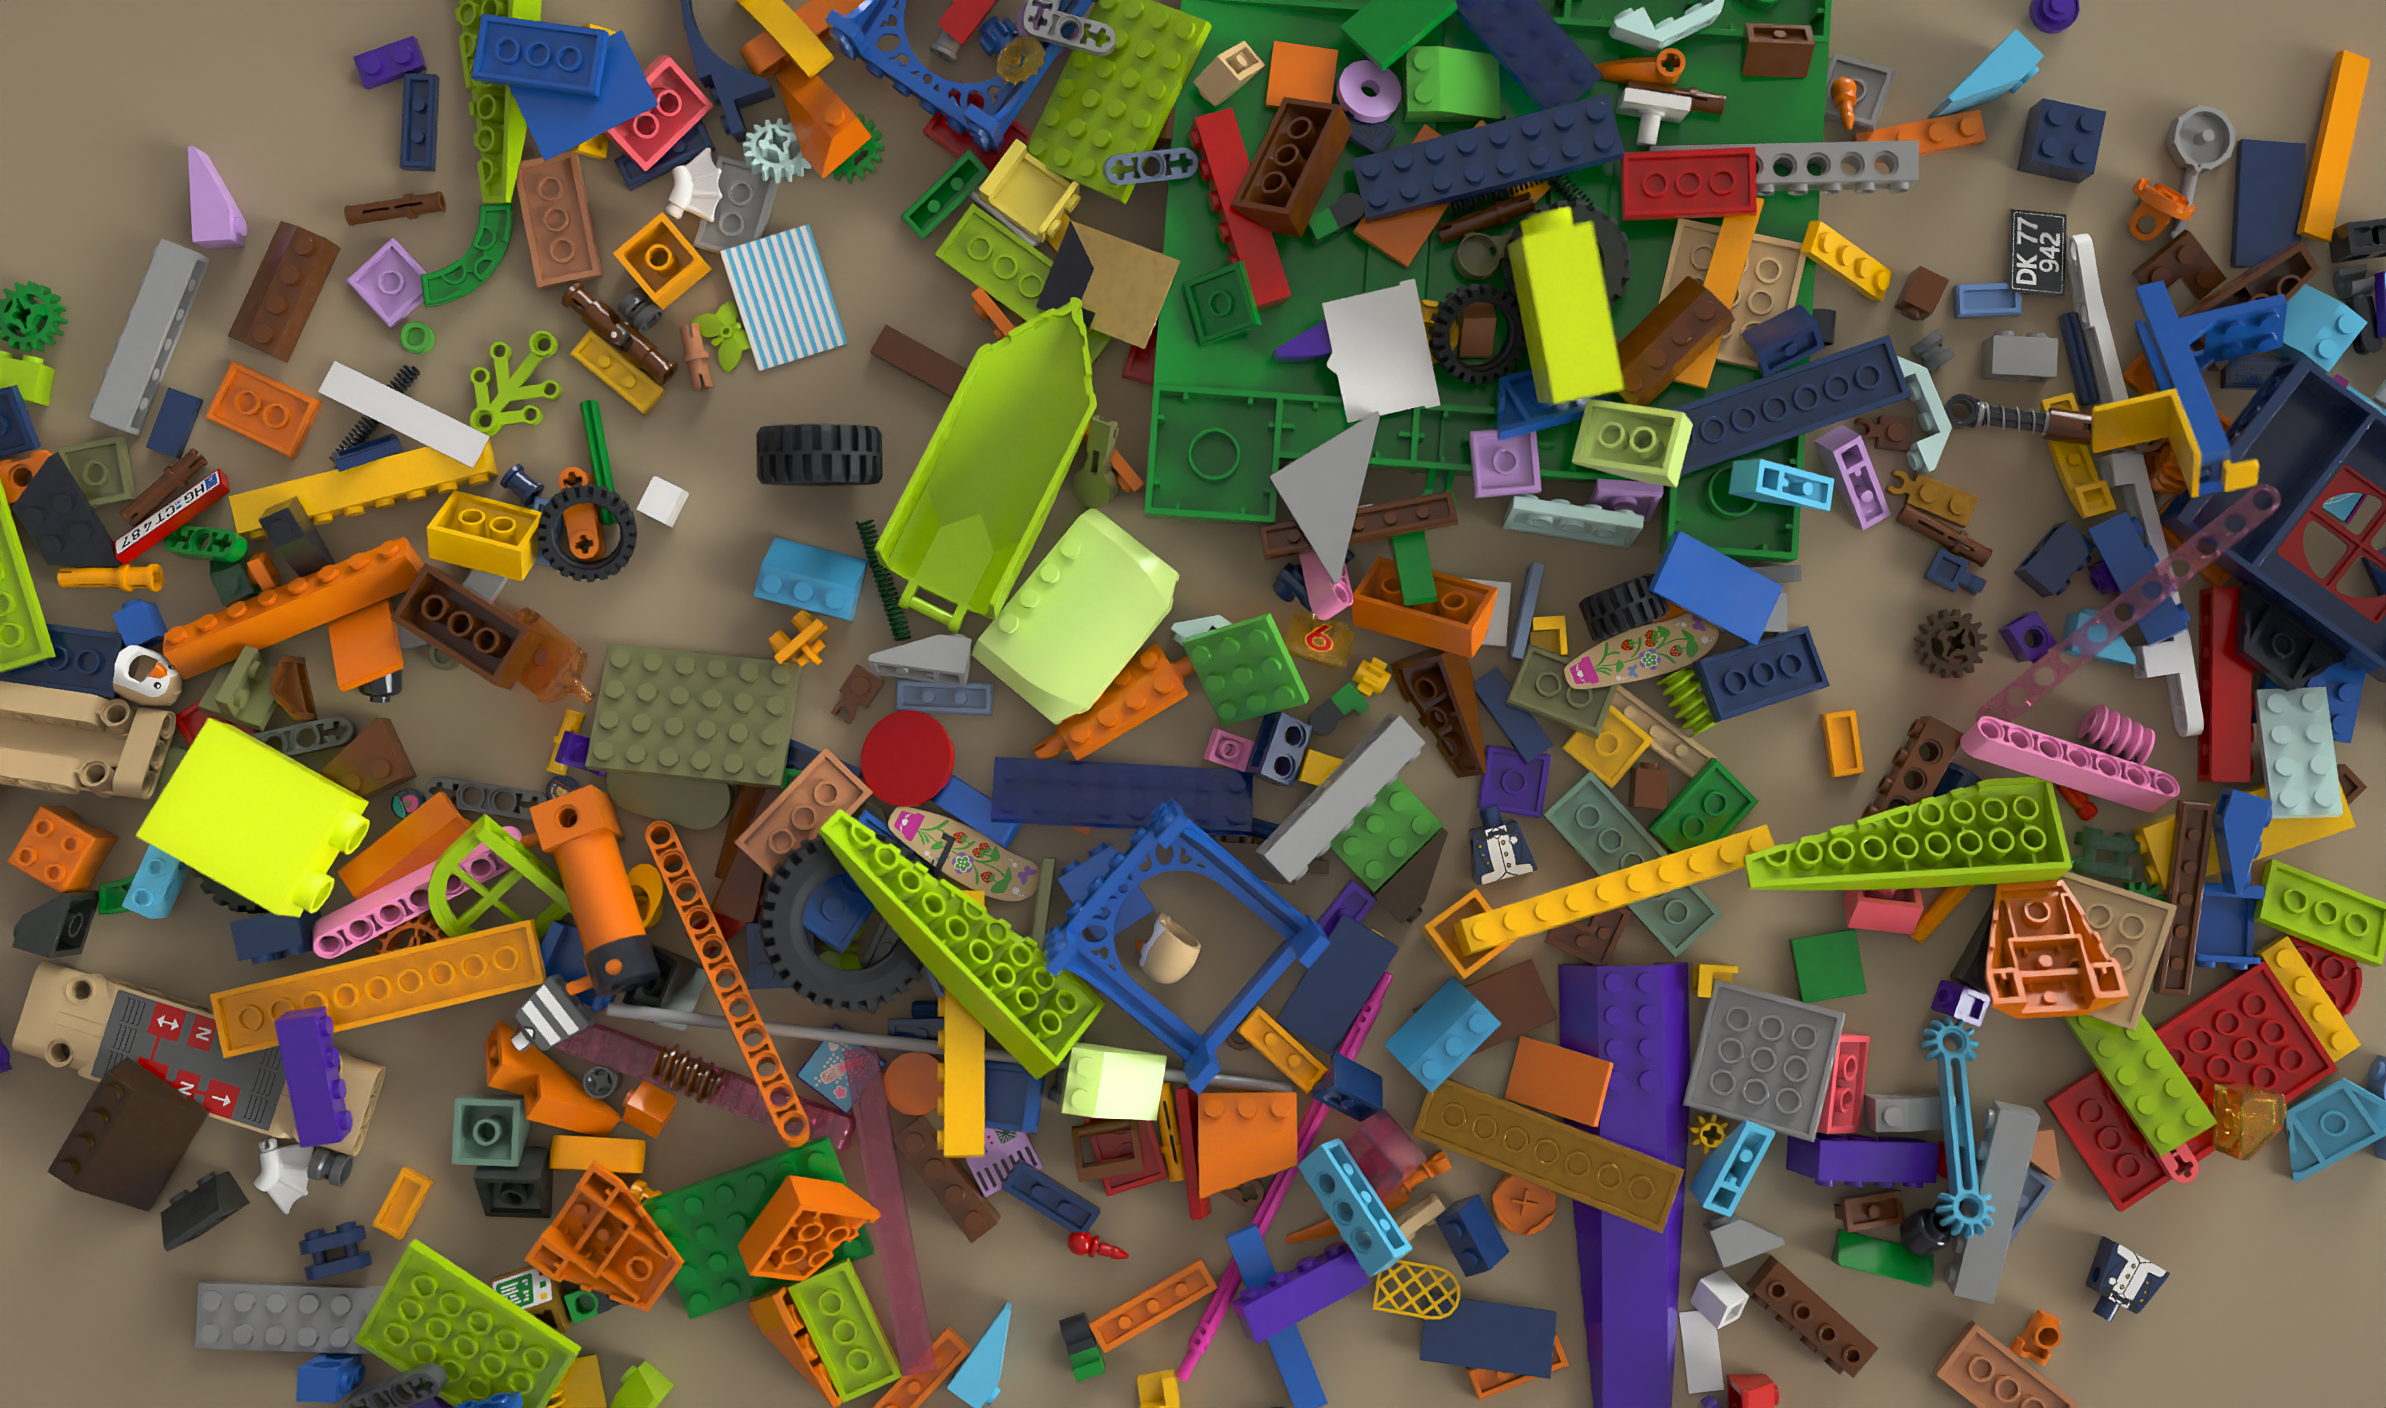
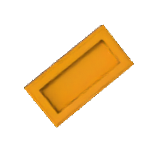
M1855 709L1820 714L1830 778L1865 773Z
M407 1166L402 1167L371 1226L398 1240L404 1239L434 1180Z

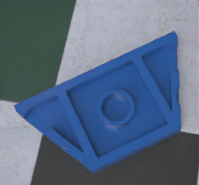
M1531 369L1503 376L1499 379L1497 389V439L1501 441L1583 419L1588 399L1614 401L1609 396L1602 399L1597 395L1555 404L1539 403Z

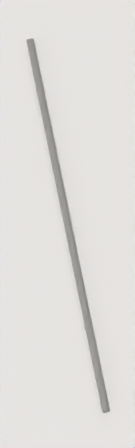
M609 1003L607 1008V1016L731 1030L725 1016L618 1003ZM763 1021L769 1035L944 1055V1050H938V1041ZM984 1046V1060L1020 1064L1006 1049ZM1065 1056L1056 1068L1066 1069L1068 1056ZM1165 1068L1163 1081L1188 1083L1184 1070ZM1216 1074L1207 1085L1266 1093L1292 1092V1082Z

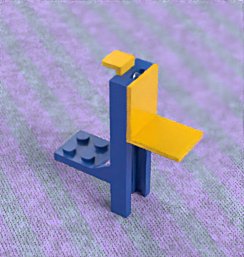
M2163 280L2137 286L2136 297L2146 323H2142V320L2135 321L2134 330L2158 392L2093 407L2091 421V448L2093 453L2168 437L2191 498L2256 485L2259 469L2257 460L2254 459L2235 464L2230 462L2231 448L2201 372L2215 362L2233 360L2238 357L2281 348L2287 311V301L2284 295L2280 294L2178 318ZM2206 333L2205 349L2192 352L2189 345Z

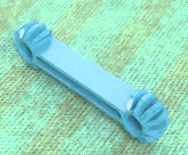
M1946 1016L1942 1023L1937 1019L1930 1023L1931 1029L1926 1028L1922 1032V1035L1927 1040L1920 1043V1048L1930 1050L1924 1057L1925 1060L1930 1061L1933 1058L1937 1060L1950 1195L1947 1193L1938 1195L1939 1201L1944 1205L1936 1207V1213L1946 1215V1218L1940 1221V1225L1946 1226L1951 1223V1235L1956 1236L1962 1230L1964 1238L1970 1239L1973 1236V1232L1978 1236L1986 1233L1984 1226L1989 1227L1994 1223V1220L1987 1214L1996 1212L1995 1206L1986 1205V1201L1991 1198V1194L1986 1193L1981 1196L1978 1191L1965 1060L1973 1061L1976 1059L1977 1054L1972 1049L1977 1048L1979 1042L1969 1039L1974 1034V1029L1970 1028L1967 1031L1962 1029L1964 1020H1958L1953 1024L1951 1017ZM1943 1038H1950L1954 1041L1956 1052L1948 1051L1944 1047ZM1951 1066H1952V1069H1953V1079H1954V1089H1955L1956 1106H1955V1104H1954V1094H1953V1084H1952ZM1959 1146H1960V1150H1961V1160H1962V1170H1963L1964 1188H1963V1185H1962V1175H1961ZM1960 1201H1964L1971 1206L1973 1211L1971 1218L1964 1217L1960 1213Z

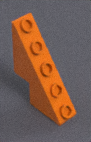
M499 1020L484 1042L487 1086L524 1095L527 1120L595 1137L607 1138L621 1119V1115L600 1098L596 1099L589 1096L585 1092L583 1084L534 1045L524 1052L519 1051L511 1041V1037L517 1032L505 1022Z

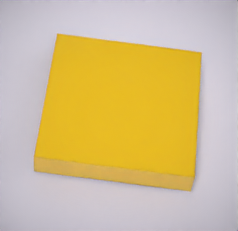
M1610 705L1598 739L1575 731L1561 748L1612 789L1654 739Z

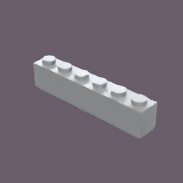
M161 238L159 245L154 248L151 254V265L147 275L140 281L136 302L128 311V322L124 332L115 343V354L111 364L104 370L103 384L99 393L92 400L89 418L140 436L211 259L196 251Z
M1389 713L1255 852L1281 879L1289 883L1300 879L1309 868L1307 865L1315 857H1320L1327 852L1331 846L1330 841L1338 833L1342 834L1351 827L1354 822L1352 818L1360 810H1366L1376 800L1375 795L1382 787L1391 785L1398 777L1397 772L1405 764L1412 763L1420 755L1421 751L1419 749L1426 742L1400 715Z
M1993 1100L1991 1109L1985 1111L1983 1127L1986 1130L1983 1140L1978 1141L1975 1151V1157L1978 1160L1976 1166L1978 1191L1981 1196L1986 1193L1991 1194V1198L1986 1201V1205L1995 1206L1996 1212L1987 1214L1994 1220V1223L1989 1227L1984 1226L1985 1234L1978 1236L1973 1232L1972 1238L1965 1239L1961 1230L1958 1235L1954 1236L1952 1250L1955 1252L1952 1264L1948 1263L1945 1270V1282L1954 1296L1994 1304L2040 1122V1116L2033 1108ZM1963 1202L1960 1213L1964 1217L1971 1218L1972 1208L1968 1203Z

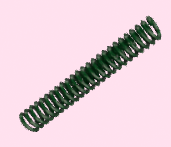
M871 519L860 523L856 521L857 529L860 530L858 534L861 535L860 539L863 540V548L866 549L865 553L868 554L866 558L869 559L868 563L871 564V572L874 573L873 577L876 578L874 582L877 583L876 587L879 588V597L882 598L881 602H884L882 606L886 607L884 611L887 612L886 616L889 617L887 621L890 622V630L894 631L892 633L895 636L894 640L910 639V635L902 636L909 634L911 631L901 632L908 629L909 626L897 628L907 624V621L896 623L906 618L905 616L895 618L904 614V611L893 613L902 609V607L892 608L897 606L899 602L891 603L899 600L900 597L887 599L898 594V592L886 594L896 590V587L885 589L895 584L894 582L884 584L892 581L893 578L880 580L891 576L892 573L879 575L889 570L886 568L878 570L883 566L876 565L879 564L878 560L873 561L877 559V556H872L876 553L871 550L875 549L876 545H869L878 543L879 539L868 540L877 538L879 535L874 534L865 537L877 532L876 529L864 532L876 526L874 524L862 527L873 523L874 520Z

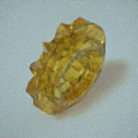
M1031 36L1018 37L1010 41L1001 50L996 63L997 72L1005 82L1009 81L1013 85L1018 84L1020 80L1027 83L1029 76L1032 74L1038 75L1037 68L1045 65L1043 56L1046 52L1036 38ZM1021 54H1023L1026 59H1024L1023 65L1019 67L1018 65L1022 59Z

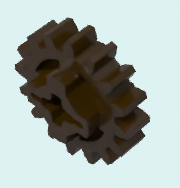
M1947 609L1938 611V617L1935 614L1928 615L1927 621L1929 624H1919L1918 628L1923 634L1914 637V641L1921 643V647L1915 649L1914 653L1923 654L1924 658L1919 664L1921 666L1930 664V674H1936L1941 670L1940 675L1943 679L1949 678L1951 673L1954 678L1963 677V671L1966 673H1973L1975 671L1972 663H1983L1984 660L1978 654L1988 650V647L1981 645L1980 640L1987 638V634L1978 633L1977 630L1982 626V623L1972 624L1970 622L1973 616L1971 613L1964 614L1961 617L1960 609H1953L1950 615ZM1943 623H1954L1953 626L1949 627L1948 631L1944 628H1938ZM1948 638H1952L1951 644L1954 646V649H1948L1950 647V643L1946 641ZM1953 657L1963 660L1956 665L1947 664L1952 661Z

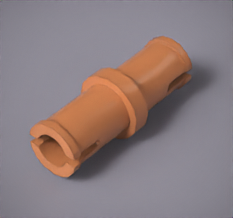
M698 323L691 324L693 338L690 337L687 325L679 327L686 354L683 356V360L689 367L693 391H702L699 377L703 379L705 390L713 388L707 363L710 357L708 351L704 350L700 325Z

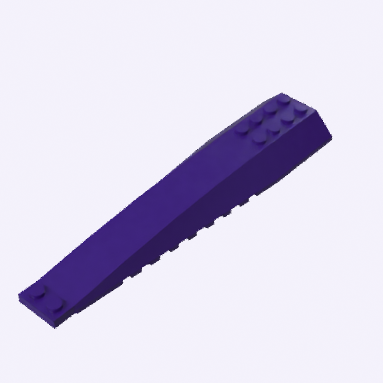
M1688 962L1654 963V965L1558 964L1560 1047L1614 1063L1598 1127H1592L1563 1117L1564 1123L1685 1169L1662 1234L1573 1199V1218L1577 1238V1257L1580 1267V1286L1583 1296V1315L1587 1335V1354L1590 1364L1593 1408H1672L1689 1130L1687 1127L1689 1126L1690 1107L1683 1105L1690 1078Z

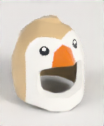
M130 645L119 652L115 662L113 690L117 694L140 705L171 706L177 701L182 692V676L164 655L138 645ZM140 656L138 669L134 677L131 678L128 675L129 665L136 657Z
M1163 912L1155 920L1154 932L1148 942L1135 939L1142 971L1149 979L1161 984H1171L1185 976L1195 964L1201 948L1198 940L1188 930Z

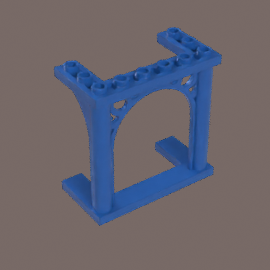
M864 0L855 10L846 15H841L834 9L830 11L825 21L831 30L829 34L835 38L834 43L840 47L838 50L852 61L859 58L867 64L865 69L879 79L885 76L893 81L892 87L907 98L910 94L921 101L919 103L921 108L933 116L938 112L947 118L945 123L959 134L966 131L974 138L972 142L986 152L992 149L999 153L1005 144L1003 135L1062 49V46L1032 38L1019 59L1004 73L983 82L959 83L946 80L934 74L914 55L907 41L904 26L907 0ZM1061 0L1058 11L1083 17L1092 2H1098L1099 0ZM891 16L896 18L897 24L895 27H882L884 22L889 24ZM1073 23L1065 24L1061 29V36L1068 40L1076 25ZM886 35H894L900 39L899 46L892 51L880 50L877 47L879 39ZM902 54L909 58V62L905 66H902L903 62L900 60H891ZM925 76H931V77H932L931 83H929V84L924 83V82H923L924 77H925ZM937 86H939V92L935 90ZM992 87L1000 89L997 94H994V97L997 98L994 103H992L988 92ZM952 90L958 91L961 94L960 106L957 105V101L953 96L949 99L948 95ZM971 92H979L983 96L984 108L982 111L973 104H970L969 107L967 106V99Z
M1171 798L1166 804L1162 801L1157 805L1150 815L1153 819L1145 829L1140 826L1129 839L1131 845L1124 853L1118 851L1107 865L1110 868L1102 878L1097 876L1086 889L1089 894L1080 903L1076 900L1065 913L1067 919L1060 927L1053 926L1043 939L1046 942L1044 944L1045 969L1055 977L1062 969H1066L1091 983L1181 1057L1188 1086L1197 1094H1200L1221 1070L1215 1050L1296 957L1307 968H1310L1331 943L1317 920L1308 913L1304 916L1188 819L1182 807ZM1158 843L1165 849L1169 845L1172 846L1173 855L1168 863L1163 864L1157 860L1155 849ZM1180 847L1186 850L1184 855L1192 857L1188 862L1182 863L1179 861L1181 855ZM1148 853L1152 865L1147 870H1141L1139 863L1142 865L1145 863V856ZM1198 861L1201 862L1204 866L1197 865ZM1185 870L1210 877L1221 884L1285 938L1202 1035H1199L1128 975L1117 957L1114 946V924L1117 913L1125 898L1144 880L1167 871ZM1130 873L1132 875V879L1127 877ZM1122 883L1128 886L1124 892L1118 889ZM1102 907H1107L1110 910L1109 915L1104 919L1093 917L1103 912ZM1090 925H1100L1106 929V935L1097 941L1085 939L1082 932ZM1105 946L1108 949V954L1103 958L1099 951L1095 954L1091 950L1101 949ZM1113 963L1115 969H1113L1109 964Z

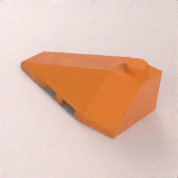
M791 62L775 76L802 155L822 179L827 177L872 137L857 116L817 74L810 79L794 62Z
M788 1282L753 1297L749 1302L750 1308H748L752 1323L755 1326L759 1325L762 1333L833 1408L840 1406L842 1401L789 1293Z

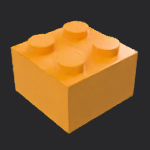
M663 212L613 253L662 310L667 308L712 270Z
M1477 888L1420 929L1421 933L1458 982L1464 980L1516 941L1514 940L1467 956L1463 955L1454 924L1462 919L1492 910Z

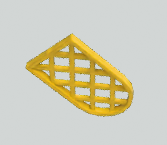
M1398 1260L1396 1263H1401L1402 1265L1394 1271L1391 1267L1387 1270L1390 1274L1380 1280L1381 1272L1378 1273L1375 1282L1374 1310L1419 1317L1425 1320L1443 1319L1453 1313L1461 1298L1460 1286L1456 1277L1448 1270L1434 1264L1427 1265ZM1409 1265L1424 1267V1269L1415 1275ZM1406 1267L1412 1278L1402 1284L1396 1273ZM1432 1269L1445 1272L1446 1274L1438 1279ZM1428 1271L1435 1282L1425 1288L1418 1278ZM1448 1276L1453 1279L1456 1285L1449 1292L1441 1283ZM1393 1277L1399 1288L1389 1294L1383 1283ZM1416 1281L1422 1291L1412 1298L1405 1287ZM1438 1285L1445 1295L1435 1302L1428 1291ZM1380 1286L1387 1297L1377 1303ZM1402 1290L1409 1301L1399 1308L1392 1297ZM1457 1291V1299L1454 1302L1451 1295ZM1425 1294L1432 1305L1421 1311L1415 1301ZM1448 1298L1453 1307L1448 1313L1443 1314L1437 1305ZM1390 1300L1396 1310L1380 1306ZM1412 1304L1419 1314L1402 1310ZM1435 1308L1440 1316H1428L1425 1314Z

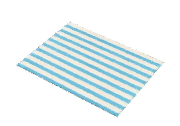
M809 224L720 251L759 371L848 344Z

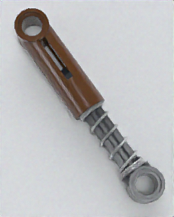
M1957 394L1943 406L1954 429H1962L1964 427L1975 428V426L1980 427L1983 425H1987L1988 428L1990 426L2002 427L2003 430L2013 428L2018 429V432L2021 430L2033 431V434L2041 432L2044 440L2091 446L2092 413L2051 407L2048 411L2039 413L2034 412L2032 408L2025 411L2019 410L2017 406L2012 409L2004 408L2002 404L1997 407L1989 406L1987 402H1981L1980 399H1975L1968 394ZM1961 403L1967 407L1968 416L1966 419L1960 420L1954 417L1952 413L1954 404ZM2165 438L2152 440L2150 445L2138 443L2116 448V450L2130 451L2138 455L2147 454L2159 449L2164 443Z

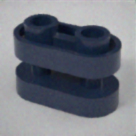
M356 1221L337 1225V1231L325 1234V1230L322 1228L304 1233L305 1239L298 1242L301 1255L312 1253L314 1263L304 1267L306 1281L341 1274L371 1265L370 1251L359 1252L357 1242L367 1238L364 1225L357 1226ZM344 1246L346 1256L327 1260L325 1250Z

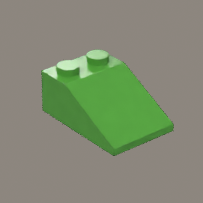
M1413 46L1402 56L1403 123L1480 121L1481 119L1483 121H1499L1501 119L1499 55L1442 46Z

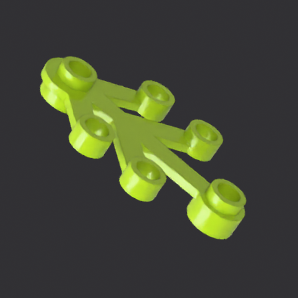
M540 330L531 335L529 339L531 352L511 378L508 363L512 356L510 346L501 341L491 345L490 355L494 358L498 395L490 402L488 386L491 384L493 376L484 367L474 368L470 373V379L475 386L477 408L470 415L469 423L471 428L492 437L500 431L503 425L527 423L535 426L541 423L543 413L534 405H527L520 411H502L509 402L542 397L549 400H557L561 397L562 387L554 380H546L542 384L523 386L543 358L552 357L556 353L558 342L552 334ZM550 341V348L542 351V342ZM499 347H505V354L502 357H497L496 355ZM480 372H485L486 374L483 382L477 381V375ZM550 385L556 386V392L553 395L547 394V388ZM535 410L537 413L536 418L529 421L527 419L528 412ZM490 416L492 419L491 424L488 427H484L483 419Z

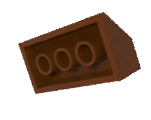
M1284 97L1231 204L1232 207L1273 233L1301 238L1353 130L1341 105Z
M280 221L228 337L288 363L341 247L302 227Z
M1688 275L1616 346L1624 389L1615 390L1614 392L1629 405L1647 407L1735 321L1731 310L1705 286Z

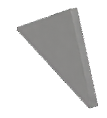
M1378 411L1269 476V479L1335 585L1340 582L1380 418Z

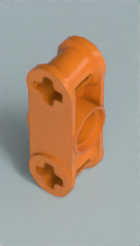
M568 467L560 473L558 479L560 492L566 487L572 488V484L577 482V477L582 479V486H586L588 483L594 484L593 477L580 468ZM579 503L567 508L563 512V519L567 528L571 552L576 557L589 562L600 560L606 553V542L598 505ZM589 540L593 542V546H590L587 552L583 550V546L588 545Z

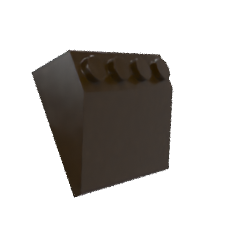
M127 1057L106 1071L47 1172L77 1191L148 1212L157 1201L211 1111Z

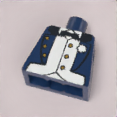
M1497 804L1480 808L1479 813L1483 826L1469 830L1473 881L1477 885H1482L1538 870L1517 821L1514 819L1501 821Z
M2102 1236L2086 1281L2087 1287L2101 1294L2093 1312L2109 1322H2112L2120 1306L2135 1314L2140 1313L2166 1281L2170 1273L2122 1245Z

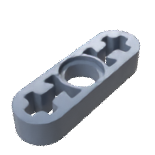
M1188 148L1119 154L1110 156L1105 160L1102 173L1105 180L1112 185L1188 178L1196 172L1198 159L1196 154ZM1180 154H1182L1183 159L1189 160V166L1184 167V173L1181 172L1180 167L1167 168L1169 175L1166 176V161L1163 155H1167L1166 161L1179 160ZM1147 157H1153L1158 162L1159 168L1154 176H1147L1142 170V162ZM1131 158H1135L1134 171L1137 179H1133L1134 172L1122 173L1120 180H1118L1117 174H1111V167L1116 166V160H1119L1120 166L1133 165Z

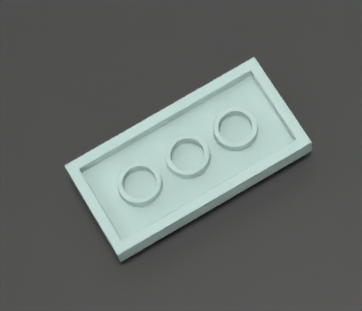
M1521 494L1514 496L1504 515L1502 529L1629 548L1643 529L1644 516L1635 515L1633 511L1619 509L1614 512L1603 510L1601 506L1595 504H1587L1582 507L1570 505L1569 501L1563 499L1544 501L1538 500V497L1535 495Z
M2326 687L2296 688L2287 692L2284 689L2256 690L2253 695L2255 698L2267 800L2273 801L2270 808L2273 812L2272 819L2340 817L2343 814Z

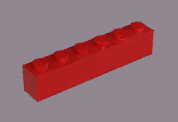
M1229 108L1196 117L1192 123L1191 130L1188 131L1189 141L1193 150L1198 149L1201 159L1198 162L1199 172L1202 180L1208 181L1211 191L1208 193L1209 204L1213 212L1217 211L1221 222L1218 224L1219 236L1222 243L1227 242L1230 251L1228 264L1244 261L1258 311L1286 303L1291 297V293L1272 232L1235 210L1231 205L1250 167L1233 109Z
M2212 587L2199 590L2198 689L2204 728L2202 734L2198 735L2197 782L2251 783V775L2254 772V761L2251 758V743L2254 740L2251 711L2254 709L2255 698L2251 693V679L2254 677L2255 667L2236 654L2239 588Z

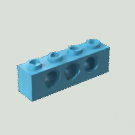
M150 844L122 903V907L150 919L168 917L191 866Z
M1340 1138L1321 1144L1297 1165L1306 1183L1310 1185L1320 1200L1323 1209L1329 1214L1338 1228L1341 1237L1347 1242L1358 1259V1263L1366 1271L1369 1278L1387 1270L1412 1250L1407 1239Z

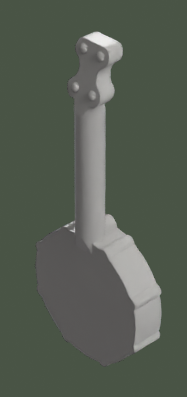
M2201 104L2172 120L2167 135L2166 148H2168L2171 157L2178 164V167L2185 169L2180 194L2189 201L2187 206H2190L2193 202L2199 173L2203 174L2212 170V168L2232 156L2231 153L2235 144L2236 131L2229 118L2224 114V111L2210 106H2202ZM2175 218L2173 231L2168 234V239L2171 241L2184 229L2187 230L2188 221Z

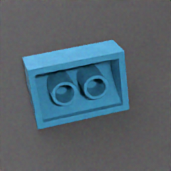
M775 537L761 564L753 596L761 600L853 622L869 560Z
M1451 977L1383 1045L1432 1093L1501 1023L1476 997L1454 977Z

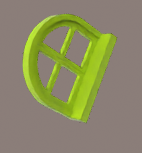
M486 814L444 851L433 867L428 889L430 910L438 926L450 938L478 932V930L469 926L492 904L514 922L525 921L526 919L499 899L523 876L554 900L534 918L538 939L548 932L552 921L561 920L568 912L572 914L560 874ZM481 842L513 867L489 890L457 866ZM452 872L482 895L459 918L453 914L446 898V886Z

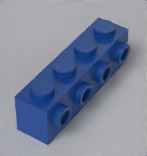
M2125 511L2088 529L2148 646L2151 647L2188 630L2186 622L2191 620L2182 603L2176 605L2170 593L2174 592L2175 588L2167 574L2160 576L2154 564L2160 562L2152 545L2145 547L2139 535L2143 534L2144 530L2137 517L2129 518Z

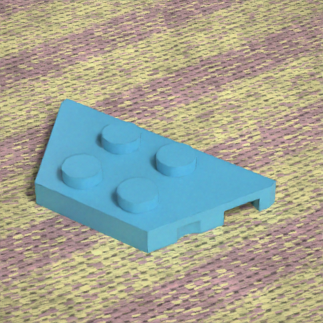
M2344 1077L2284 1109L2291 1171L2296 1183L2386 1136V1101Z

